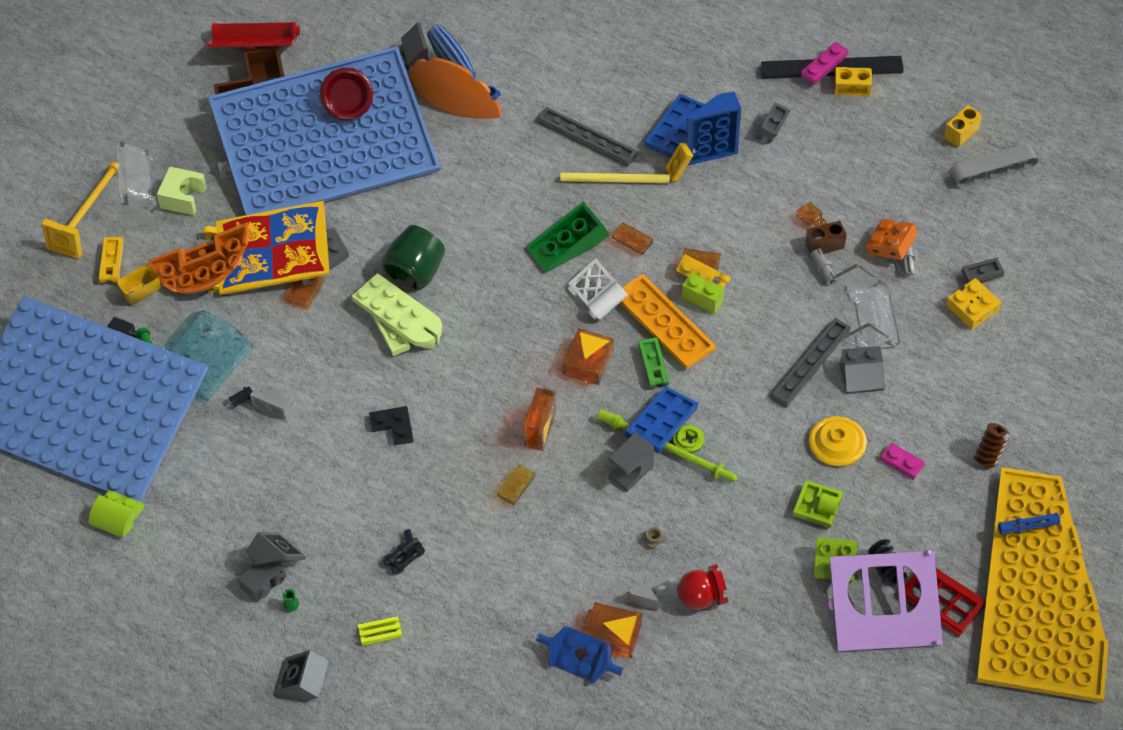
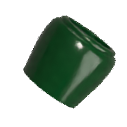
M410 225L385 250L382 257L383 268L395 280L398 278L405 281L408 276L412 277L415 280L412 288L415 290L422 289L429 285L437 273L445 254V246L428 230L416 225Z

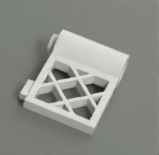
M594 259L568 283L570 285L569 291L575 297L579 295L590 310L587 312L594 320L597 318L601 320L628 296L625 290L597 259ZM598 266V275H591V271ZM597 279L596 287H589L590 280ZM602 279H610L611 282L601 287ZM585 280L584 288H577L575 286L579 281ZM595 291V296L588 301V292Z

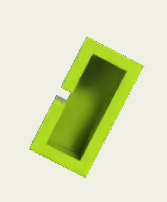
M691 272L682 285V299L715 314L724 301L725 288L711 281L706 283L705 278Z

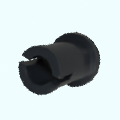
M244 386L243 390L229 396V400L232 402L238 398L237 401L232 403L233 407L236 408V406L247 400L251 401L250 394L253 391L249 386Z

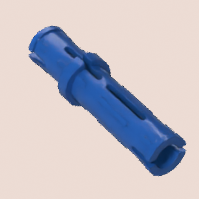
M1058 513L1024 519L1018 517L1012 521L999 522L998 530L1000 535L1014 532L1020 534L1026 530L1060 525V517ZM1044 520H1046V522L1035 523V524L1032 523V522H1038V521H1044ZM1026 524V525H1023V526L1012 527V526H1016V525Z

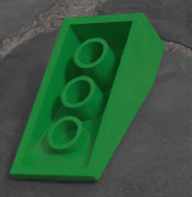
M583 201L528 244L526 249L547 273L594 248L610 234Z

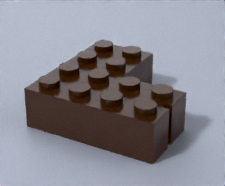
M278 46L244 51L243 55L248 78L214 84L215 95L284 77Z

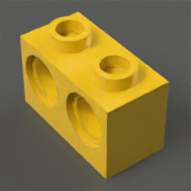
M836 67L835 95L870 96L872 69Z

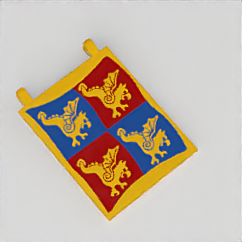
M324 201L216 221V227L205 226L203 228L205 238L212 239L215 234L244 223L249 224L248 244L242 259L223 281L208 289L209 293L219 290L220 295L330 275Z

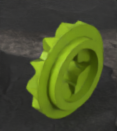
M684 425L673 436V440L677 447L694 453L698 449L701 450L705 437L700 428L693 425ZM686 435H688V437L692 439V444H690L688 441H685Z

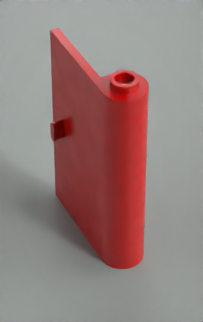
M296 22L212 23V39L207 43V47H246V50H255V46H292L297 36H300V25H297Z

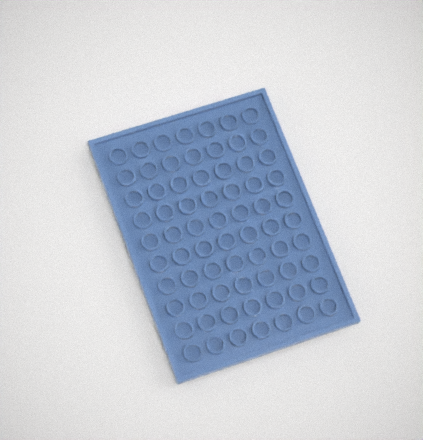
M398 46L208 97L245 215L324 201L325 203L441 170ZM341 67L354 68L363 72L370 80L373 88V102L369 110L362 117L352 121L339 120L330 116L323 108L320 100V87L324 78L331 71Z
M23 295L0 338V450L106 493L111 490L142 502L209 367L198 361Z

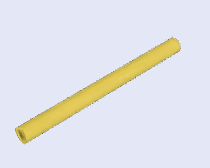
M561 173L560 182L669 184L670 174Z

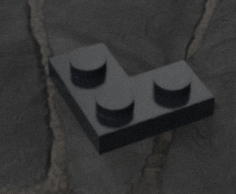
M407 406L369 412L372 432L392 429L394 445L414 442Z

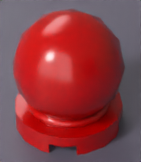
M718 564L708 566L707 572L692 570L681 577L677 586V593L679 599L686 607L693 610H703L711 606L714 601L718 605L728 603V597H724L723 591L727 590L722 571H717Z

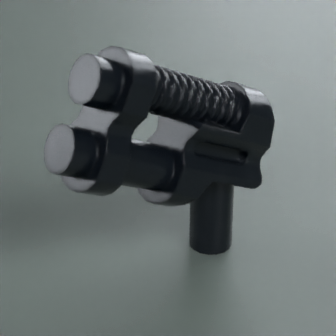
M410 529L403 532L407 543L399 544L397 550L392 554L388 553L383 560L386 567L392 566L390 570L394 574L403 572L406 566L411 564L417 557H421L425 552L422 543L419 542L417 537L413 538ZM402 555L405 556L401 562L397 561Z

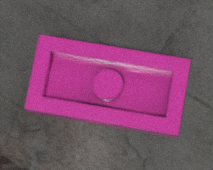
M891 443L881 456V461L913 480L925 466L924 461L894 443Z

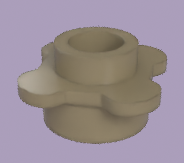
M651 527L642 534V539L647 541L650 548H656V545L666 541L665 535H662L658 527Z

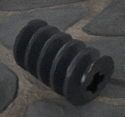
M882 539L869 548L868 555L896 552H892L894 547L889 545L891 542L889 539ZM895 566L875 567L883 584L893 585L897 583ZM903 572L904 579L907 577L906 572Z

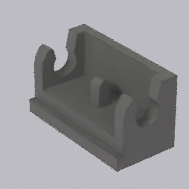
M775 102L756 138L761 140L764 136H767L769 138L768 143H771L774 137L778 135L791 110Z

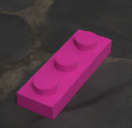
M834 42L801 71V76L812 84H817L848 56L849 50Z

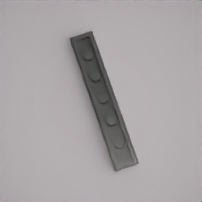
M546 107L537 118L538 123L627 167L638 155L637 150L549 107Z
M834 318L773 391L771 399L787 408L851 331V327Z

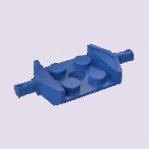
M564 626L551 638L541 633L537 636L539 638H536L537 642L549 647L550 666H557L588 679L591 683H595L609 671L621 676V671L624 669L612 664L609 643L571 627ZM579 648H583L586 651V658L584 660L577 657L576 653Z

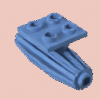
M441 25L430 28L427 32V37L438 58L454 62L472 72L471 77L475 79L476 71L468 55L456 39Z

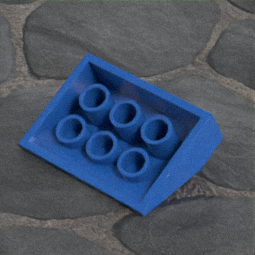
M734 91L716 95L687 117L686 144L693 155L688 166L738 154L741 105Z

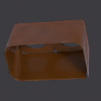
M839 220L807 229L805 245L810 255L816 249H821L823 254L830 253L845 247L847 234ZM824 236V238L822 239H815L817 237Z

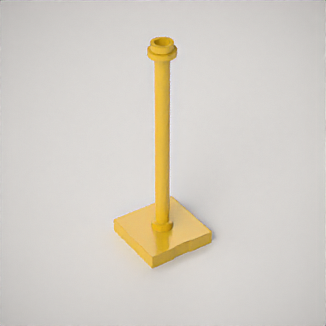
M112 162L108 164L107 173L67 226L44 219L41 224L46 249L80 259L83 253L79 232L75 227L113 175L120 173L121 167L118 163Z

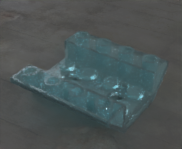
M205 310L191 312L161 348L198 361L209 367L195 394L208 401L253 346L234 325ZM208 331H212V332H213V333H212L211 335H209V336L203 335L205 332H208Z

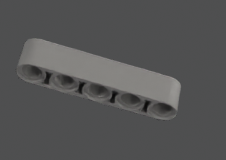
M1025 144L958 163L952 166L949 172L957 187L962 188L1029 169L1035 166L1039 159L1031 145Z

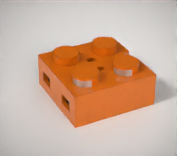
M881 219L866 243L869 255L902 260L918 234L914 223L901 221L896 223L894 220Z

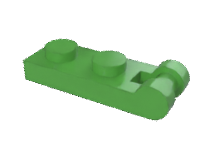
M658 338L639 340L638 345L649 387L654 388L660 384L663 386L669 385ZM660 373L661 377L654 378V374Z

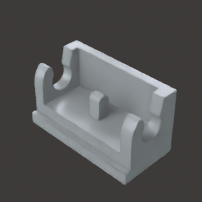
M259 383L250 394L252 405L286 420L296 405V401L293 400L294 397L289 396L285 398L263 387L264 384Z

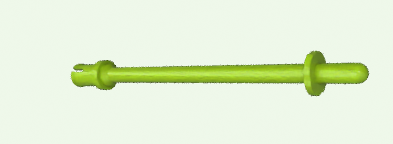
M603 408L597 416V420L610 425L614 430L621 428L626 431L631 425L624 422L621 415L618 414L616 416ZM667 443L663 448L713 472L714 479H718L721 476L732 482L737 480V475L723 469L724 463L722 462L718 466L670 443Z

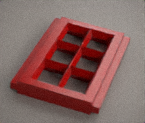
M936 568L938 590L943 585L956 594L951 602L938 594V598L948 604L944 611L940 612L941 626L960 637L984 607L986 600ZM915 574L905 585L906 603L914 608L920 599L911 593L916 584L920 586ZM960 597L974 605L969 613L954 605ZM951 608L966 616L960 624L946 616Z

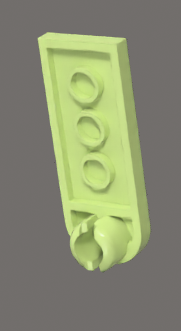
M378 273L351 296L353 302L411 344L425 349L436 347L435 342L439 344L442 334L440 318Z

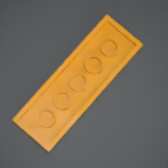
M644 274L622 287L628 296L620 304L654 338L657 337L658 342L686 370L716 350V345Z

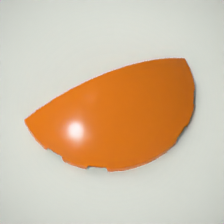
M423 58L416 61L414 66L408 71V77L413 90L426 102L438 109L454 115L477 119L500 118L502 116L498 100H493L489 95L491 90L483 81L477 82L471 77L472 72L454 62L441 58H432L431 61H426Z
M244 223L215 234L214 240L184 251L182 248L152 258L148 260L149 265L160 276V283L173 292L192 294L210 289L223 281L239 264L248 244L249 224Z

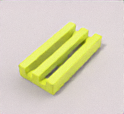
M398 616L358 625L362 646L402 637ZM392 630H397L396 632H391V633L383 634L384 632H388V631H392ZM377 634V636H373V637H368V638H365V637H364V636H369V635Z

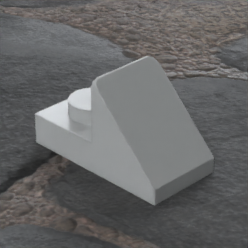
M663 574L629 590V602L657 611L659 602L656 596H661L668 590L669 580L667 576Z

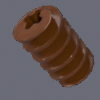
M989 423L987 425V430H985L984 436H982L979 443V448L976 450L977 455L974 456L977 463L988 468L998 465L1004 447H1006L1010 437L1005 427L997 423Z

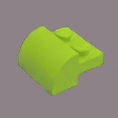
M109 490L104 496L99 495L96 498L89 514L88 524L124 538L134 527V520L144 510V503Z

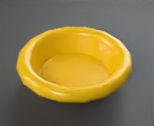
M833 416L824 418L814 425L810 431L808 443L811 452L819 461L830 466L842 467L851 465L861 458L866 450L867 440L863 429L856 422L849 418Z

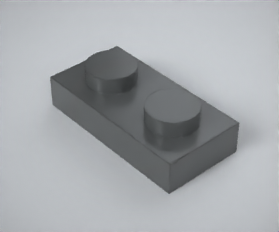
M998 258L962 266V273L967 283L975 278L979 282L1004 276V270Z

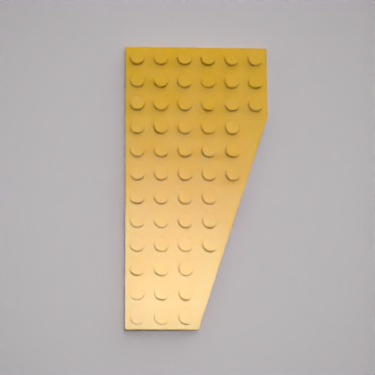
M1001 467L976 682L1103 703L1108 640L1105 638L1098 613L1097 601L1092 584L1089 581L1082 556V548L1076 527L1072 521L1067 503V495L1060 476ZM1058 513L1060 517V525L1026 530L1020 534L1014 532L1000 535L998 530L999 522L1012 521L1018 517L1024 519ZM1044 520V521H1038V522H1032V523L1035 524V523L1046 522V520ZM1026 524L1016 525V526H1012V527L1023 526V525H1026Z

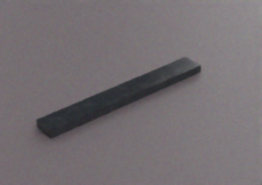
M902 56L844 58L825 76H835L836 67L872 69V74L903 73ZM815 59L761 61L762 79L802 77L801 71Z

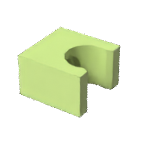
M169 167L157 193L160 208L194 216L196 213L194 198L186 194L192 191L205 193L207 186L204 174Z

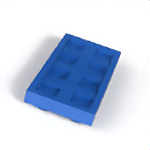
M679 94L646 139L645 146L671 158L679 143H686L687 117L704 104Z
M665 386L625 432V437L630 438L636 432L652 444L654 452L659 454L698 409L699 403Z

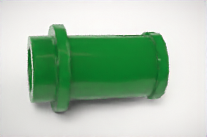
M145 327L139 328L136 331L138 339L152 344L150 331Z
M286 589V594L284 592L282 594L284 599L283 607L287 611H295L299 607L295 591L293 589Z

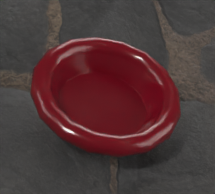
M341 67L331 71L324 78L320 87V100L323 108L330 116L339 120L352 121L362 117L369 110L373 102V88L370 80L363 72L354 68Z

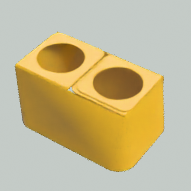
M967 105L946 124L944 138L956 147H960L979 130L982 114ZM960 120L965 123L962 129L954 128Z
M143 265L118 281L120 293L129 305L132 306L161 289L160 276L150 265Z

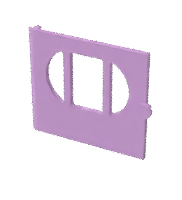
M934 551L830 557L833 598L827 602V607L829 610L834 611L838 652L943 645ZM895 566L900 614L873 616L868 568ZM903 567L908 568L915 574L921 589L919 602L909 613L906 608ZM858 569H861L865 615L860 614L854 609L847 593L849 580Z

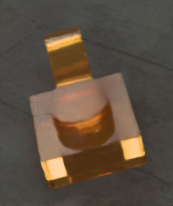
M811 202L796 211V216L808 226L814 224L817 227L827 224V221L821 218L822 211Z

